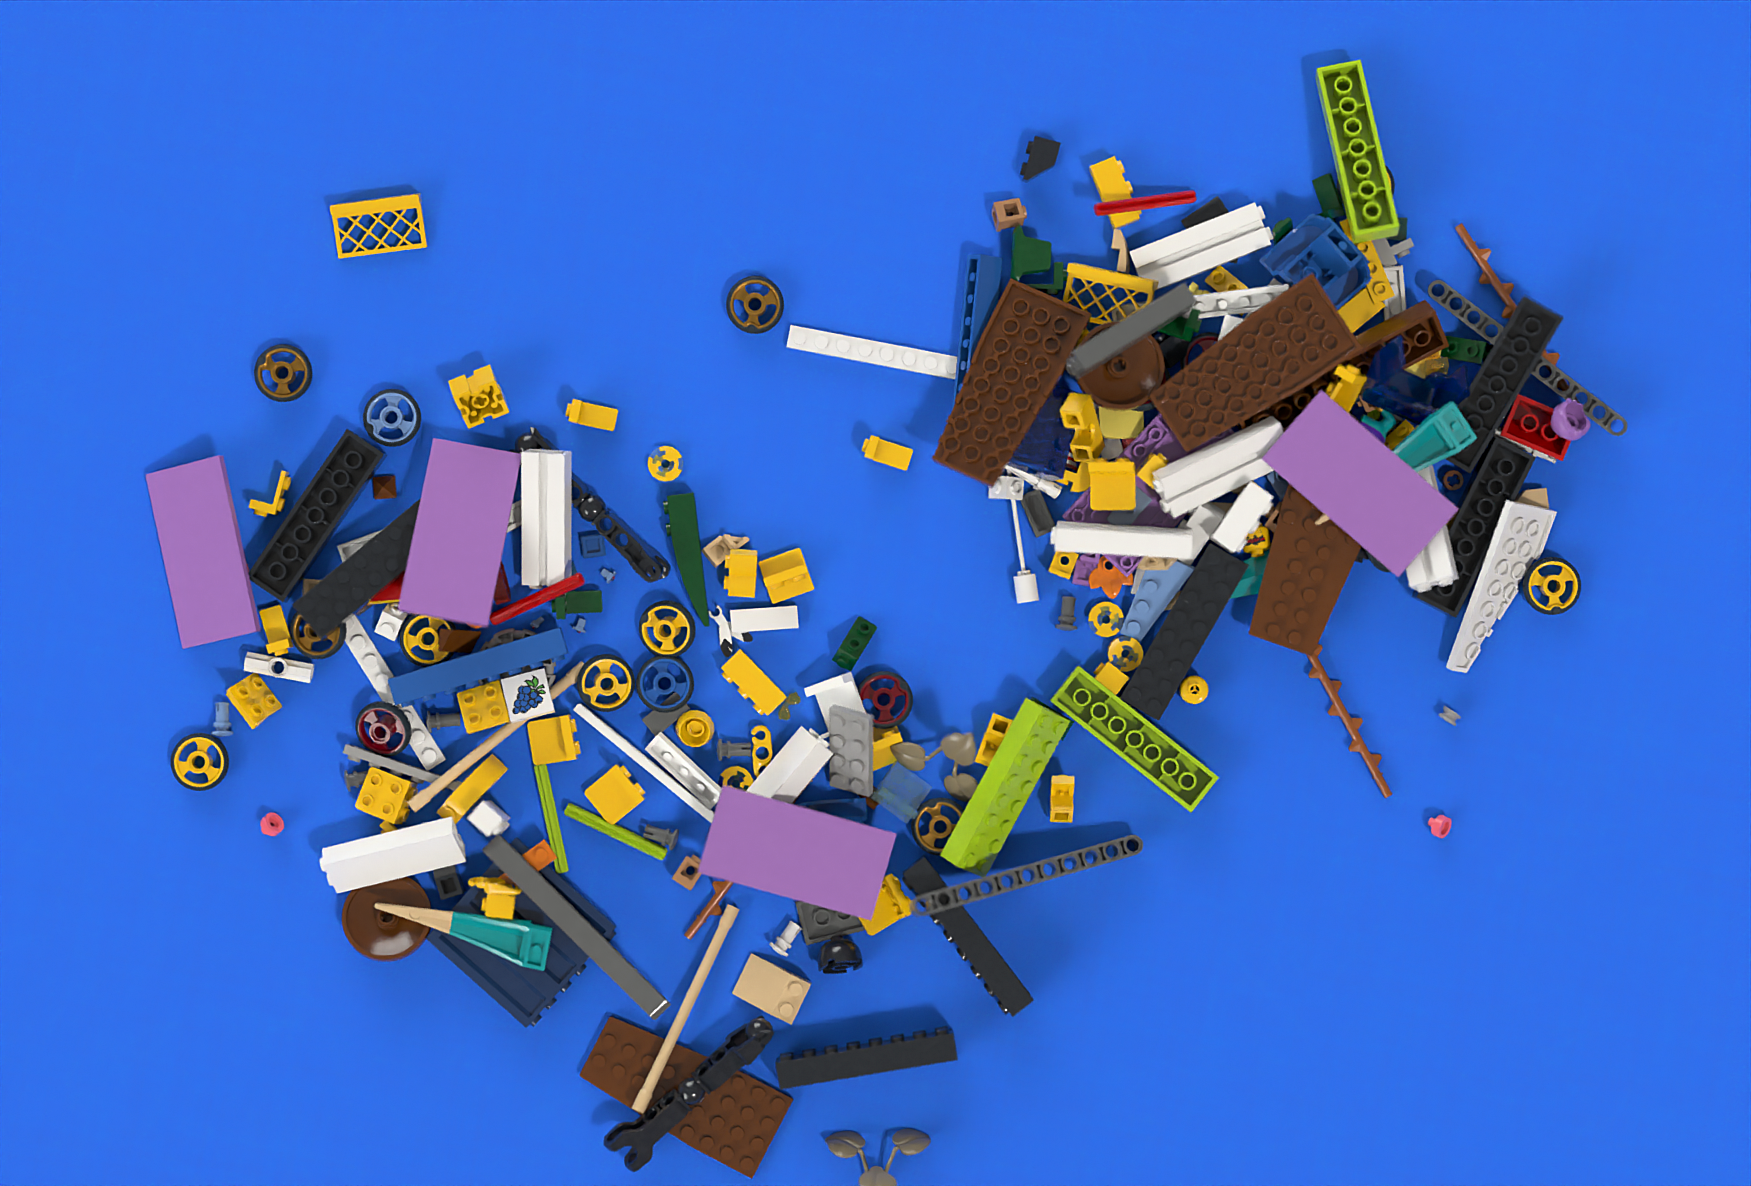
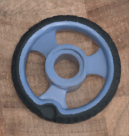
M386 389L372 396L367 402L363 413V422L367 433L374 441L384 446L396 447L408 443L417 434L421 425V411L415 399L408 393L398 389ZM385 398L388 406L381 411L380 419H371L373 408L380 400ZM402 399L412 409V422L405 421L404 413L398 408V404ZM390 412H396L398 415V419L394 424H389L387 421V415ZM384 427L393 430L400 428L403 436L396 439H387L380 436L379 432Z

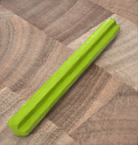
M546 764L534 766L549 843L551 849L558 857L553 860L556 873H564L569 868L548 768Z
M569 803L564 811L566 816L659 860H663L667 854V848L616 824L611 825L605 819L574 804Z

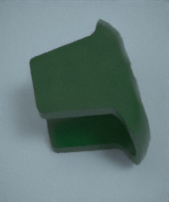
M1020 223L1016 225L1012 232L1010 278L1018 282L1022 275L1049 271L1052 247L1051 242L1026 237Z

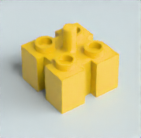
M490 364L474 370V375L466 378L464 374L448 381L458 409L461 411L468 429L484 423V418L491 415L494 419L509 413L505 396L500 385L497 383Z

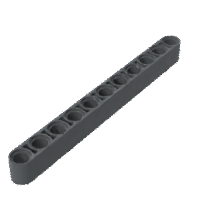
M1436 280L1429 285L1428 294L1434 301L1491 344H1495L1504 329L1502 325L1445 282ZM1435 284H1441L1445 289L1444 294L1440 297L1432 294L1431 290ZM1454 297L1462 300V307L1459 310L1450 308L1449 302ZM1477 311L1480 315L1479 322L1471 324L1467 319L1468 313ZM1490 324L1495 325L1498 329L1495 337H1488L1485 333L1486 327ZM1540 357L1531 372L1533 376L1565 400L1567 398L1575 400L1577 393H1585L1587 401L1583 404L1582 409L1587 417L1614 436H1620L1626 432L1628 425L1622 416L1544 357ZM1543 365H1548L1551 368V374L1547 378H1542L1539 375V369ZM1560 379L1568 380L1569 388L1566 391H1559L1557 389V382ZM1596 406L1604 408L1605 414L1602 418L1598 419L1593 416V409ZM1616 419L1621 420L1623 423V428L1619 432H1613L1610 427L1612 421Z
M497 834L482 849L654 1021L671 1005L500 834Z
M1129 835L923 894L911 900L909 910L914 916L923 917L1128 858L1142 851L1143 841L1139 836ZM1128 840L1132 841L1135 845L1133 852L1127 848ZM1107 846L1114 850L1112 858L1106 854ZM1087 852L1093 856L1092 864L1088 863L1085 859ZM1066 858L1070 859L1073 863L1071 870L1067 869L1064 865ZM1045 864H1048L1052 869L1050 876L1046 875L1043 871ZM1024 870L1031 874L1029 882L1025 881L1022 877ZM1003 876L1008 877L1010 880L1008 888L1004 887L1001 883ZM982 882L987 883L989 886L987 894L983 893L980 889ZM961 888H964L968 892V898L966 900L962 899L959 896V890ZM940 894L947 898L945 906L940 905L938 902ZM918 900L925 903L926 909L924 912L917 909L916 904Z

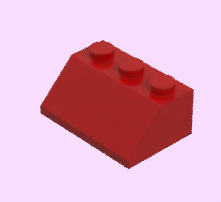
M1520 394L1517 395L1504 417L1501 436L1560 461H1563L1571 440L1557 435L1552 430L1551 417L1554 412L1553 408Z

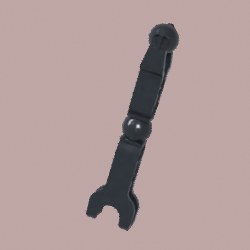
M530 427V432L522 433L515 441V449L509 451L521 454V452L528 449L542 450V447L544 450H560L547 438H544L537 428ZM572 472V489L577 487L580 490L578 499L572 495V503H574V508H578L580 516L587 522H592L593 526L596 525L598 532L627 559L633 570L645 581L654 582L667 577L671 570L669 562L657 550L646 544L616 514L610 513L611 510L609 508L606 509L603 499L593 494L592 491H588L587 486ZM605 518H609L612 521L610 530L604 526ZM622 533L628 537L626 545L620 542V535Z
M759 1016L727 1035L726 1041L691 1073L693 1077H688L679 1084L678 1091L674 1088L671 1092L664 1095L634 1122L618 1123L604 1137V1146L611 1152H617L625 1146H632L624 1157L625 1166L632 1172L641 1169L651 1160L654 1144L685 1118L688 1112L692 1110L691 1105H697L702 1102L706 1092L711 1094L712 1091L719 1088L745 1065H750L757 1058L774 1035L771 1023L765 1020L763 1016Z

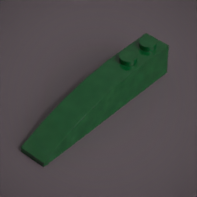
M695 494L667 496V501H663L664 512L669 514L670 523H666L667 536H672L677 565L687 593L703 625L707 627L710 626Z

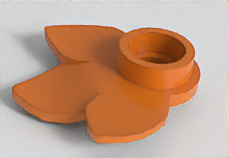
M1102 556L1099 559L1097 568L1089 575V585L1091 589L1102 587L1104 593L1109 598L1114 599L1119 594L1122 585H1133V575L1131 573L1126 577L1114 565L1111 570L1106 569L1105 563L1110 561L1105 556Z

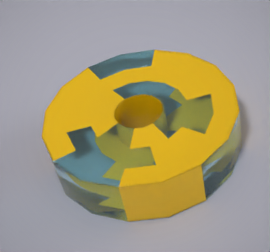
M658 447L649 456V471L659 481H673L679 477L683 470V458L679 451L673 447ZM668 460L670 462L669 467L663 468L662 461Z
M1111 602L1096 604L1088 615L1090 629L1101 637L1113 636L1123 626L1124 616L1122 610ZM1104 615L1110 617V622L1107 624L1102 622Z
M1123 635L1111 641L1108 646L1107 657L1109 662L1117 669L1128 672L1137 668L1141 663L1143 649L1136 639ZM1123 650L1129 651L1127 657H1122L1121 653Z

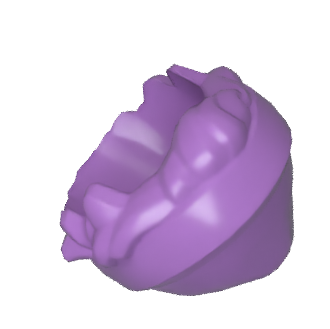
M1567 398L1565 402L1556 406L1551 417L1552 430L1557 435L1568 440H1577L1585 435L1591 425L1582 409L1583 405L1576 400Z

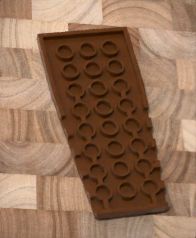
M1311 273L1253 312L1154 391L1149 398L1183 449L1188 452L1304 388L1361 350L1362 347L1313 273Z
M1010 278L979 340L968 373L964 377L962 388L959 394H957L951 415L949 414L946 427L940 436L936 452L932 456L933 462L993 488L1066 368L1065 361L1071 352L1076 349L1092 317L1091 313Z
M1288 483L1281 503L1248 634L1312 656L1362 545L1331 519L1316 525L1315 521L1324 513Z
M610 1016L580 1073V1077L635 1112L643 1115L644 1113L633 1109L632 1106L650 1073L665 1039ZM675 1044L652 1092V1097L645 1112L674 1088L678 1091L679 1084L684 1079L693 1077L691 1073L708 1057L692 1049ZM738 1070L719 1088L712 1091L711 1094L706 1092L702 1102L697 1105H691L692 1110L669 1133L692 1148L752 1179L794 1098Z

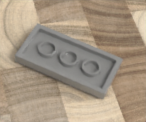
M832 705L829 708V749L833 753L830 757V786L869 797L873 794V715Z

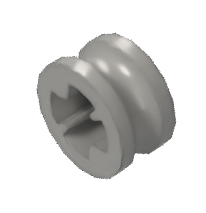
M1444 706L1443 713H1439L1438 716L1451 725L1456 726V720L1460 719L1461 716Z

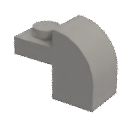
M1386 238L1372 240L1383 267L1395 266L1397 264L1395 255H1397L1398 259L1410 254L1409 249L1414 247L1411 238L1391 247Z

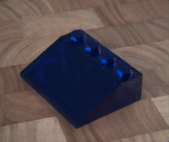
M1058 385L1055 386L1007 464L1008 466L1045 481L1063 479L1075 428L1064 426L1060 409L1070 393L1077 392Z

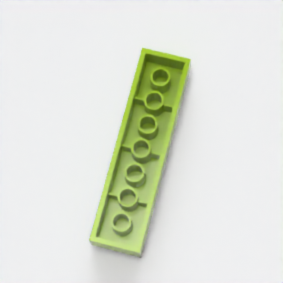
M1361 59L1317 68L1315 75L1352 242L1356 244L1396 236L1399 224Z
M1076 666L1049 700L1189 812L1195 809L1219 778L1079 666Z
M1025 698L940 856L957 867L978 876L986 877L1070 723L1068 719Z

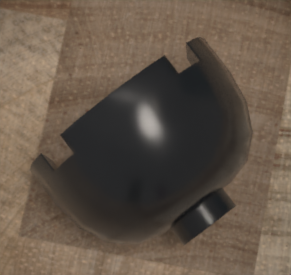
M844 936L831 937V941L826 942L818 953L819 971L823 970L824 974L847 973V968L853 967V971L863 966L859 947L853 941L844 939Z

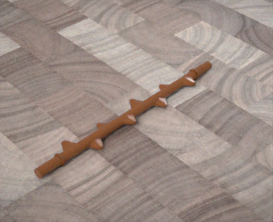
M1462 223L1455 227V230L1465 243L1466 249H1469L1483 271L1479 279L1480 284H1492L1506 306L1501 316L1503 318H1510L1517 307L1510 297L1514 287L1513 283L1500 282L1487 262L1491 250L1479 249L1475 244L1476 241H1473ZM1546 350L1541 355L1554 366H1556L1560 357L1559 353H1547ZM1545 365L1551 374V368L1548 365ZM1560 379L1557 382V388H1560L1561 391H1566L1569 388L1565 379Z
M1317 644L1313 655H1307L1313 666L1308 676L1309 678L1320 679L1333 703L1328 710L1329 716L1341 717L1353 739L1348 748L1349 751L1360 752L1373 776L1372 779L1376 781L1384 798L1392 795V792L1382 776L1383 772H1380L1378 768L1382 756L1380 754H1370L1358 732L1363 720L1362 718L1350 717L1337 693L1342 683L1329 679L1318 658L1323 647Z
M802 792L796 797V799L791 804L794 805V803L802 794ZM727 880L712 882L716 893L701 913L696 915L697 918L685 932L684 936L691 940L703 923L707 922L706 919L709 915L720 916L722 914L719 902L734 882Z

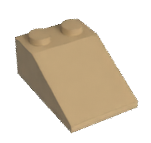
M751 953L732 994L792 1025L811 986V981Z

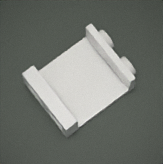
M851 672L804 688L807 697L815 694L828 729L827 733L821 735L823 739L829 737V708L832 705L866 713Z

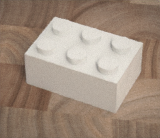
M1253 482L1247 483L1209 539L1230 554L1235 551L1240 552L1247 542L1244 539L1248 533H1253L1260 524L1257 520L1261 514L1263 516L1266 515L1272 507L1273 503L1270 501L1273 496Z

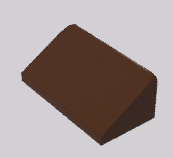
M440 629L438 651L471 653L481 635V631Z

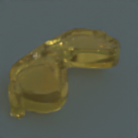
M797 692L789 694L778 712L780 720H789L791 715L788 706L801 702Z

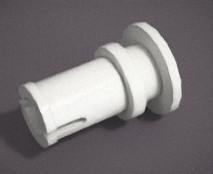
M790 921L780 937H776V943L770 942L769 945L777 953L787 957L788 954L785 951L792 947L790 944L802 928Z

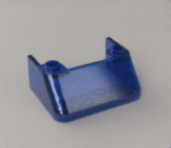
M1400 336L1375 353L1366 375L1367 379L1361 389L1363 401L1418 425L1430 414H1434L1450 401L1458 405L1470 396L1468 369L1465 365L1450 376L1441 372H1432L1424 379L1403 370L1404 354L1402 337Z

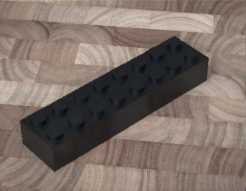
M1523 295L1457 406L1477 439L1460 452L1445 458L1446 460L1468 473L1472 472L1564 319V316L1528 295Z
M347 429L249 571V579L280 601L287 603L387 455Z
M1497 437L1491 438L1456 506L1458 510L1447 524L1459 579L1452 580L1453 583L1450 585L1439 586L1438 584L1431 586L1430 590L1424 592L1414 590L1412 598L1449 617H1457L1484 563L1506 500L1514 502L1536 458L1535 456Z
M421 498L292 604L295 611L321 641L325 640L406 572Z
M1212 543L1208 545L1120 699L1154 719L1160 720L1249 564Z
M924 855L903 871L904 877L902 880L909 890L912 888L918 893L916 897L948 888ZM942 894L938 896L939 904L945 906L947 903V898ZM918 900L922 907L925 908V903L921 900ZM962 905L929 915L937 926L942 924L945 928L943 934L951 944L955 941L959 946L956 950L961 958L972 963L970 968L978 979L982 977L985 980L984 987L991 997L995 995L998 997V1006L1005 1015L1010 1013L1013 1017L1034 1001L1031 994Z
M948 1026L934 1028L935 1032L926 1033V1030L912 1032L913 1036L904 1037L902 1033L891 1035L889 1040L883 1041L882 1037L871 1038L865 1044H860V1041H852L846 1043V1047L838 1048V1045L835 1044L825 1046L822 1051L810 1048L802 1050V1054L794 1055L793 1052L781 1053L780 1058L776 1059L780 1090L956 1061L958 1058L953 1029L948 1030Z

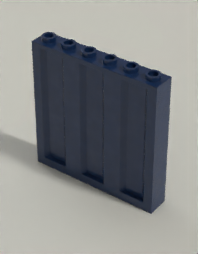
M518 837L510 843L521 856L530 850ZM493 863L481 877L498 878L504 872ZM546 865L538 871L608 942L615 936L616 932L614 929L617 926L563 877L556 873L554 869ZM475 884L450 912L485 916V911H482L483 897L487 898L488 893L484 892L483 888H478ZM521 891L520 894L513 895L516 896L513 919L531 921V924L553 928L544 971L522 967L493 952L437 929H434L426 939L527 1028L529 1024L534 1027L542 1018L539 1013L544 1008L548 1010L557 1001L554 996L559 991L564 993L572 984L569 981L574 974L579 976L587 967L584 963L589 956L530 897Z

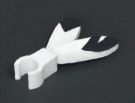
M717 605L716 608L719 609L720 614L713 616L711 611H709V615L720 626L721 651L726 657H729L732 652L731 635L743 642H751L753 637L749 632L732 633L731 622L725 619L721 607Z

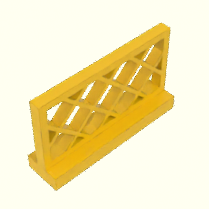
M421 194L331 205L330 212L333 219L338 259L427 247ZM417 208L418 218L412 224L403 215L407 209ZM397 210H403L401 214L396 212ZM391 211L398 217L391 227L381 220L385 212ZM373 213H381V214L379 215V217H377V216H375ZM366 214H369L376 220L369 230L358 222ZM359 215V217L356 220L351 217ZM347 217L354 222L347 233L339 227L338 218ZM400 219L411 226L404 237L393 229ZM418 221H419V228H420V229H418V228L415 226ZM378 222L389 229L382 239L371 232ZM355 225H358L367 232L360 242L349 235ZM412 229L420 233L422 243L412 244L406 239ZM390 232L401 238L395 247H390L384 242ZM368 235L379 241L375 249L369 250L362 245ZM346 237L357 244L352 252L343 253L342 243ZM403 241L408 244L400 246ZM383 244L386 248H379V246ZM361 247L364 251H357V249Z
M1075 262L1068 263L1067 272L1069 273L1063 302L1069 304L1070 301L1076 299L1082 310L1088 312L1087 309L1097 303L1103 314L1097 318L1091 317L1089 322L1102 325L1113 322L1108 313L1116 308L1119 309L1124 317L1122 320L1152 303L1159 281ZM1074 277L1081 279L1086 286L1078 293L1072 287ZM1097 283H1102L1107 292L1097 298L1091 287ZM1119 287L1124 288L1128 295L1121 302H1118L1113 294V291ZM1088 290L1094 301L1084 306L1079 295ZM1139 292L1148 293L1147 303L1140 307L1134 296ZM1109 294L1115 306L1106 311L1100 300ZM1130 299L1137 310L1127 316L1121 305Z

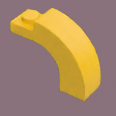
M493 754L490 755L450 795L437 813L443 819L452 817L456 825L469 809L497 783L508 768Z

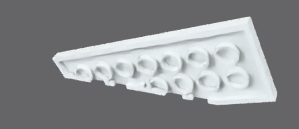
M1506 500L1446 668L1452 671L1468 672L1481 651L1480 645L1486 636L1490 637L1493 632L1491 627L1496 619L1500 620L1509 607L1519 591L1517 590L1518 584L1523 576H1525L1533 560H1538L1541 556L1554 522L1556 511Z

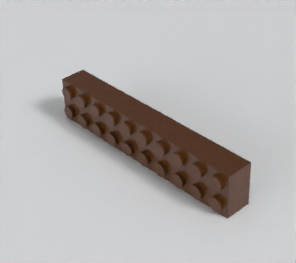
M1423 300L1355 336L1362 349L1338 365H1353L1360 369L1359 373L1367 377L1360 391L1361 393L1448 347L1449 344L1436 311L1426 300ZM1338 365L1304 388L1236 424L1239 431L1272 416L1281 423L1283 432H1285L1321 390L1325 393L1331 382L1335 383L1336 379L1341 380L1342 377L1335 374Z

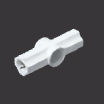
M247 652L244 671L311 683L314 664ZM278 661L284 664V671L280 674L274 670V665Z

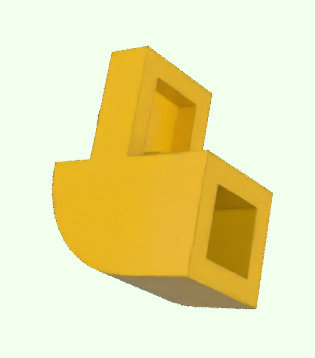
M1080 462L1076 473L1054 467L1052 476L1056 477L1055 481L1064 485H1068V482H1071L1070 492H1084L1090 487L1088 463Z
M993 713L974 762L989 766L1013 720Z
M1052 776L1050 783V822L1072 823L1074 776Z

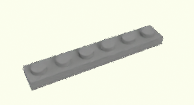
M346 744L343 753L348 754L347 759L360 762L362 759L369 762L368 766L380 770L382 766L389 768V773L402 777L403 773L412 776L410 780L423 784L424 781L433 783L442 776L389 757L374 754L351 744ZM453 780L445 788L455 791L463 782Z

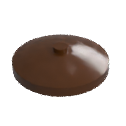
M1121 321L1108 322L1094 328L1084 337L1079 347ZM1150 335L1078 379L1077 383L1082 392L1091 395L1093 403L1102 408L1112 411L1135 409L1150 400L1149 396L1159 388L1164 375L1162 351L1156 340Z
M406 876L353 889L343 906L342 926L348 941L358 953L375 961L392 962L411 955L424 943L431 927L374 907L375 903L432 909L426 893L414 880Z

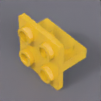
M800 548L758 563L773 604L814 590Z
M253 673L230 687L226 693V696L252 730L282 708L281 703L258 673Z
M498 680L457 693L465 729L468 734L510 721L506 700Z
M897 726L889 729L873 727V771L897 762L891 752V745L903 742Z

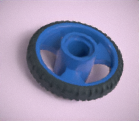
M659 655L644 663L638 672L636 679L637 693L641 701L648 708L661 713L674 712L682 708L691 698L694 690L693 674L688 665L675 656ZM670 663L678 666L683 671L686 678L685 683H677L675 677L668 673L667 668ZM652 667H655L658 675H656L653 681L654 688L645 690V676ZM667 677L671 680V686L667 690H662L659 682L662 678ZM676 692L680 696L677 702L670 705L656 703L660 694L670 695Z

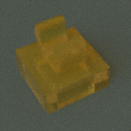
M1439 351L1429 356V360H1425V378L1448 373V358H1440Z

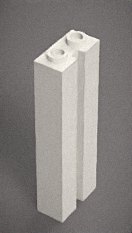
M1254 202L1130 251V255L1138 276L1159 281L1157 288L1159 290L1271 246L1270 240L1273 239L1270 228H1265L1262 219H1265L1262 207H1257Z
M1270 416L1152 472L1155 479L1152 483L1156 492L1160 493L1162 500H1159L1162 510L1175 518L1274 471L1261 458L1284 433L1281 423Z
M528 449L521 452L522 585H529L530 589H542L543 585L549 587L571 576L572 451Z
M1433 465L1416 472L1438 491ZM1446 524L1406 568L1409 585L1414 590H1418V592L1428 591L1431 589V586L1438 584L1439 586L1450 585L1453 583L1452 580L1459 579Z
M1057 521V526L1052 527L1051 544H1055V551L1191 559L1192 529Z
M801 726L747 789V792L791 804L833 755L827 748L830 744L812 728L807 731Z
M452 817L322 848L323 858H320L321 869L323 872L326 871L328 883L330 886L333 885L336 893L466 862L465 844L460 834L457 833V827Z

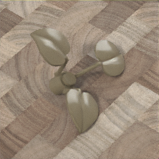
M971 732L966 734L952 733L944 737L941 741V746L928 756H925V750L915 743L901 742L891 745V752L899 764L911 771L924 769L925 761H929L940 751H943L948 758L955 760L952 771L953 776H946L944 779L946 790L958 800L970 801L978 783L968 774H957L958 764L970 765L975 759L976 747Z
M907 1128L897 1131L892 1137V1142L896 1146L893 1148L883 1170L880 1166L868 1168L864 1151L861 1149L865 1146V1139L858 1133L840 1131L825 1139L829 1150L838 1157L851 1158L857 1152L860 1154L865 1173L859 1177V1186H897L896 1179L888 1174L896 1152L900 1149L904 1155H915L922 1152L931 1143V1138L918 1130Z

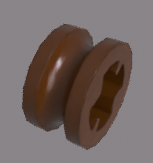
M1455 470L1448 471L1442 478L1443 486L1451 491L1459 489L1464 481L1462 474ZM1456 475V480H1459L1458 484H1453L1451 487L1448 484L1450 481L1447 482V478Z

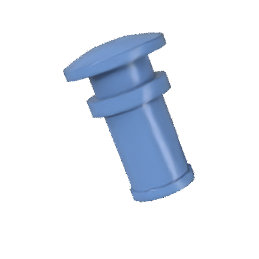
M215 703L216 722L213 723L215 731H212L211 735L225 737L234 734L233 731H229V727H231V723H229L230 703Z

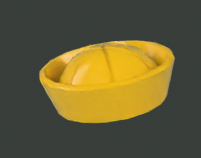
M691 710L682 714L675 726L678 739L690 747H701L707 744L714 733L712 719L705 712L699 710Z

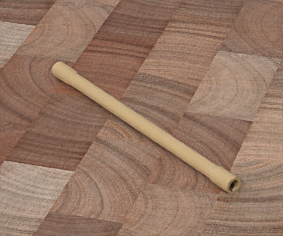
M582 661L550 688L552 700L577 682L579 671L584 665ZM529 719L516 723L507 722L426 789L421 790L407 802L416 813L432 797Z
M727 904L719 926L650 1073L632 1106L633 1109L641 1113L645 1112L652 1097V1092L740 909Z

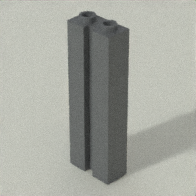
M1184 282L1072 351L1065 361L1068 373L1071 376H1075L1077 380L1189 312L1197 300Z

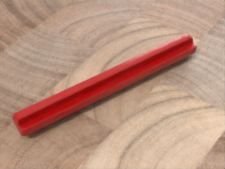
M1189 190L1101 202L1094 205L1095 215L1102 216L1189 204L1195 202L1197 197L1195 191Z
M581 573L574 574L491 613L489 619L493 625L500 624L582 586L585 583V579Z

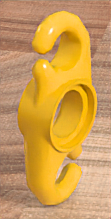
M757 725L751 731L753 735L758 731L765 733V738L762 740L756 737L752 738L753 771L757 778L760 775V768L762 766L767 767L772 758L771 732L763 725ZM759 747H766L769 754L765 759H759L756 756V750Z
M474 877L468 880V885L474 886L476 884L478 888H483L484 892L488 894L511 896L520 894L522 891L518 886L514 889L511 884H505V880L500 878Z

